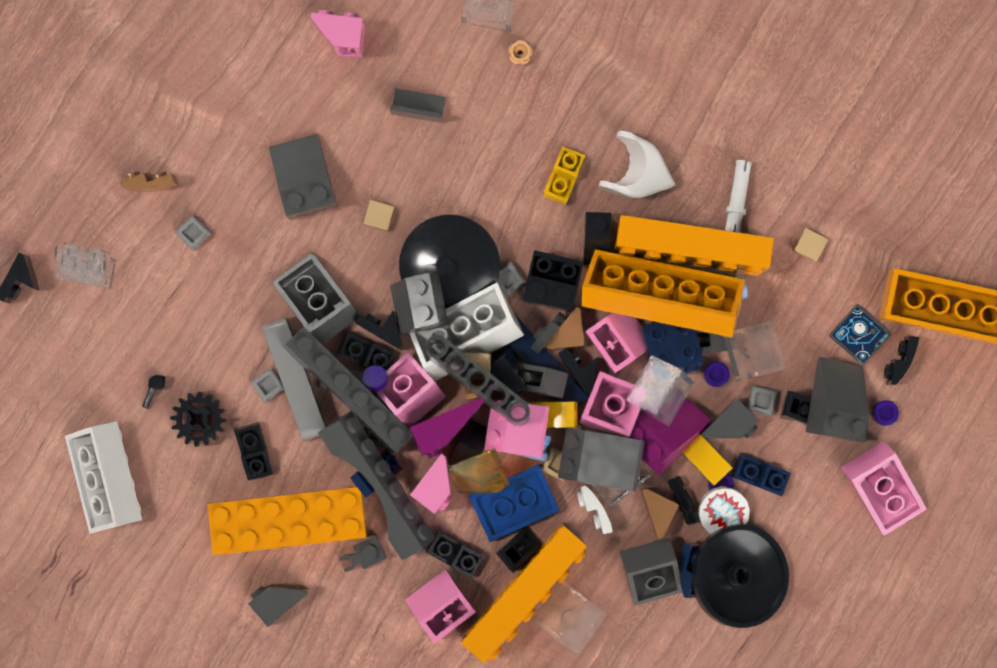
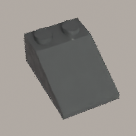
M318 134L269 147L286 217L289 220L338 206Z
M313 253L272 281L302 325L321 344L359 318L352 304Z
M818 357L806 432L865 443L869 411L863 366Z
M566 427L558 478L636 492L644 441Z

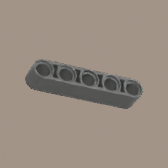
M434 335L426 341L425 349L431 361L514 426H523L529 421V405L441 335ZM440 343L445 348L441 354H433L431 347L434 344ZM456 359H461L465 362V365L461 370H453L451 363ZM481 375L485 378V382L481 386H474L471 384L472 377ZM501 391L505 394V399L502 402L496 403L491 399L492 393ZM515 407H522L526 414L523 418L516 419L511 415L512 410Z

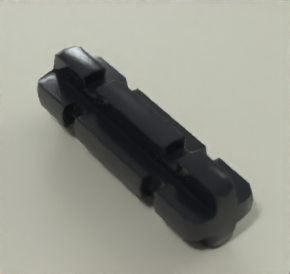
M676 476L670 479L668 484L670 489L674 491L673 495L677 504H679L680 511L684 513L683 517L686 524L692 525L698 522L699 516L693 510L694 505L687 490L683 488L684 483L681 477Z

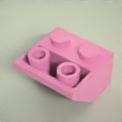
M318 10V13H311V19L315 28L338 56L363 58L366 32L363 18H359V15L355 13H344L343 16L333 15V12L328 10Z
M611 313L585 331L586 336L613 374L647 351L643 327L635 317Z
M446 569L405 599L414 616L434 643L438 642L476 613V608Z

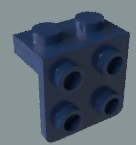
M659 322L643 326V335L654 379L660 378V381H666L675 378L674 374L684 372L685 375L699 372V368L703 367L704 360L696 330Z

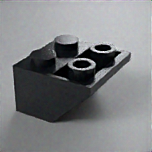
M534 250L522 302L571 313L584 262Z

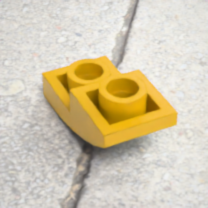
M562 146L542 197L566 206L586 155Z
M526 402L527 404L549 407L547 428L578 427L577 402Z
M701 435L682 452L712 485L719 482L732 469Z

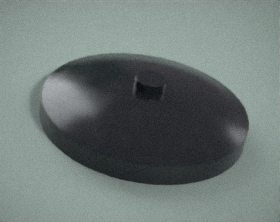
M453 214L432 217L415 227L406 238L399 258L401 280L425 273L439 275L445 309L497 283L501 268L499 251L489 232L476 221Z
M750 525L726 526L713 532L700 545L692 565V587L701 608L716 622L735 628L754 627L771 618L785 599L789 584L787 560L777 541L762 529Z

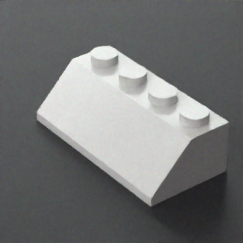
M498 283L447 308L448 325L410 333L422 367L434 381L448 375V373L431 361L427 355L425 344L431 336H443L463 353H491L524 336L517 317ZM440 343L434 344L431 347V352L433 354H441L445 347ZM456 359L451 363L453 370L463 367V360Z
M117 421L89 427L66 435L65 440L89 534L142 520L141 507L137 501L134 489L135 484L131 477L128 457L124 450L122 433Z

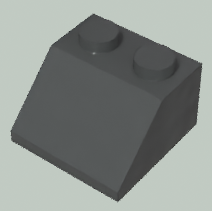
M425 273L404 278L390 285L399 335L448 325L438 274Z
M669 538L620 551L634 606L682 593L677 559Z

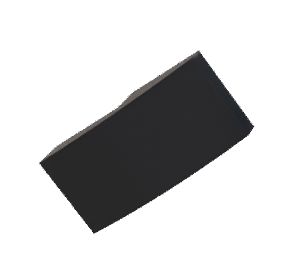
M346 331L336 355L366 368L380 366L386 371L392 363L395 352Z
M906 336L903 341H900L898 346V355L901 356L900 360H890V363L886 364L884 369V379H887L886 385H897L903 378L915 356L919 337Z
M257 422L235 428L234 432L248 481L273 474L260 423Z
M437 529L434 534L435 539L428 545L425 552L462 574L473 578L484 556Z

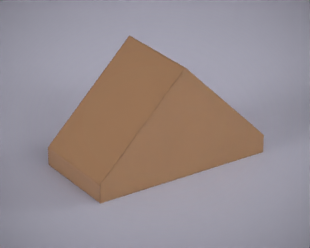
M578 307L573 310L544 346L547 350L584 346L581 310Z
M647 488L640 489L656 538H663L679 504Z

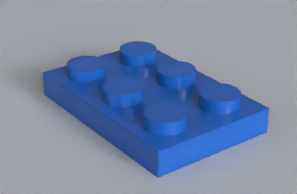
M539 464L469 495L489 542L559 511Z

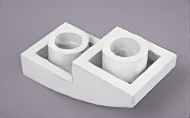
M586 485L580 486L581 492H577L580 507L585 506L587 512L596 510L597 514L593 515L596 530L601 529L602 534L613 532L607 513L598 498Z

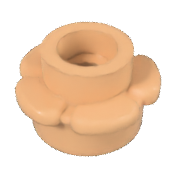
M518 40L516 43L511 44L508 49L509 59L514 64L520 63L525 65L530 61L533 49L525 41ZM518 51H522L523 54L519 55Z

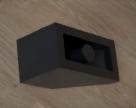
M585 213L583 265H590L595 249L610 252L612 213Z

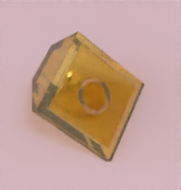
M495 448L447 468L459 493H497L510 485Z

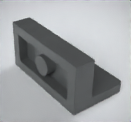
M396 88L390 111L392 115L441 123L445 97Z

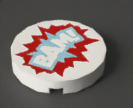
M720 486L711 489L701 499L698 508L699 519L702 526L710 534L726 526L746 525L749 520L750 510L747 500L736 489Z

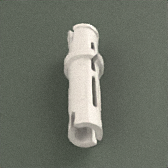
M736 160L730 203L726 207L728 215L725 231L740 233L742 217L746 215L744 205L752 163L749 161L745 163V160Z

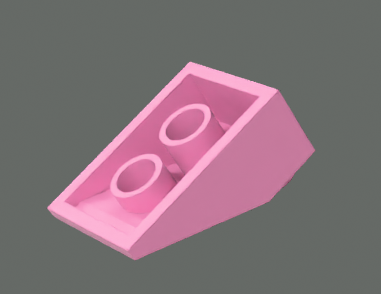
M885 441L880 442L841 467L853 490L883 536L927 510L898 456Z

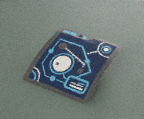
M856 304L829 334V337L849 353L861 366H864L891 336V333L859 304Z

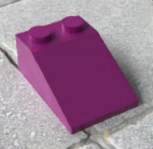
M675 387L637 417L629 438L644 441L641 460L660 476L712 421Z
M476 399L410 427L421 455L428 454V457L431 458L443 453L442 447L447 446L484 402L481 399Z

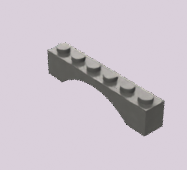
M305 327L299 329L283 346L301 366L336 395L390 453H397L413 436V433Z
M353 412L346 413L318 432L331 454L355 467L376 491L387 518L388 540L401 560L424 550L435 539L431 529L426 525L416 506L411 502L402 485L397 481L389 465L384 461L374 442L369 438Z

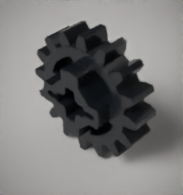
M198 392L195 398L192 393H188L187 401L180 398L181 406H173L172 408L177 412V415L170 417L171 420L176 421V425L171 428L172 430L180 431L176 436L178 439L186 437V445H189L192 440L195 447H199L201 441H203L205 446L210 445L209 438L218 440L216 432H224L220 424L227 422V419L221 418V414L226 410L218 409L217 406L221 401L216 400L212 402L211 394L203 398V393ZM202 402L207 405L202 409H197L192 404ZM185 412L187 417L186 423L183 425L182 417ZM195 414H203V417L201 419L203 425L194 424V421L196 420L194 416ZM212 414L215 415L214 426L210 424ZM198 429L201 430L205 435L198 437L191 435L190 433Z

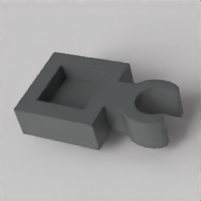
M559 312L546 328L541 326L533 336L536 341L531 346V349L539 354L567 317Z
M377 535L354 545L355 554H345L339 560L341 561L345 558L351 560V566L344 569L345 572H348L358 563H361L363 569L387 557Z

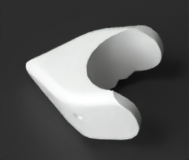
M618 131L616 137L626 145L630 154L629 170L626 172V176L619 182L600 181L598 185L600 189L619 197L643 198L675 186V182L660 151L652 143L631 132Z

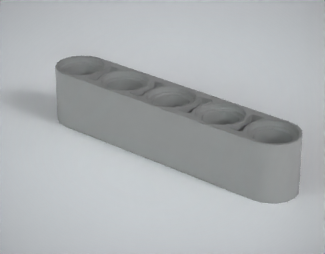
M283 317L262 325L266 341L302 439L305 442L320 436L318 432L327 425L307 370L283 348L294 336L287 317Z

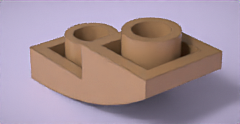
M139 171L133 172L125 176L126 180L120 182L121 187L136 192L162 191L178 186L175 176L171 173L167 174V172L154 175L152 181L144 173L140 174Z

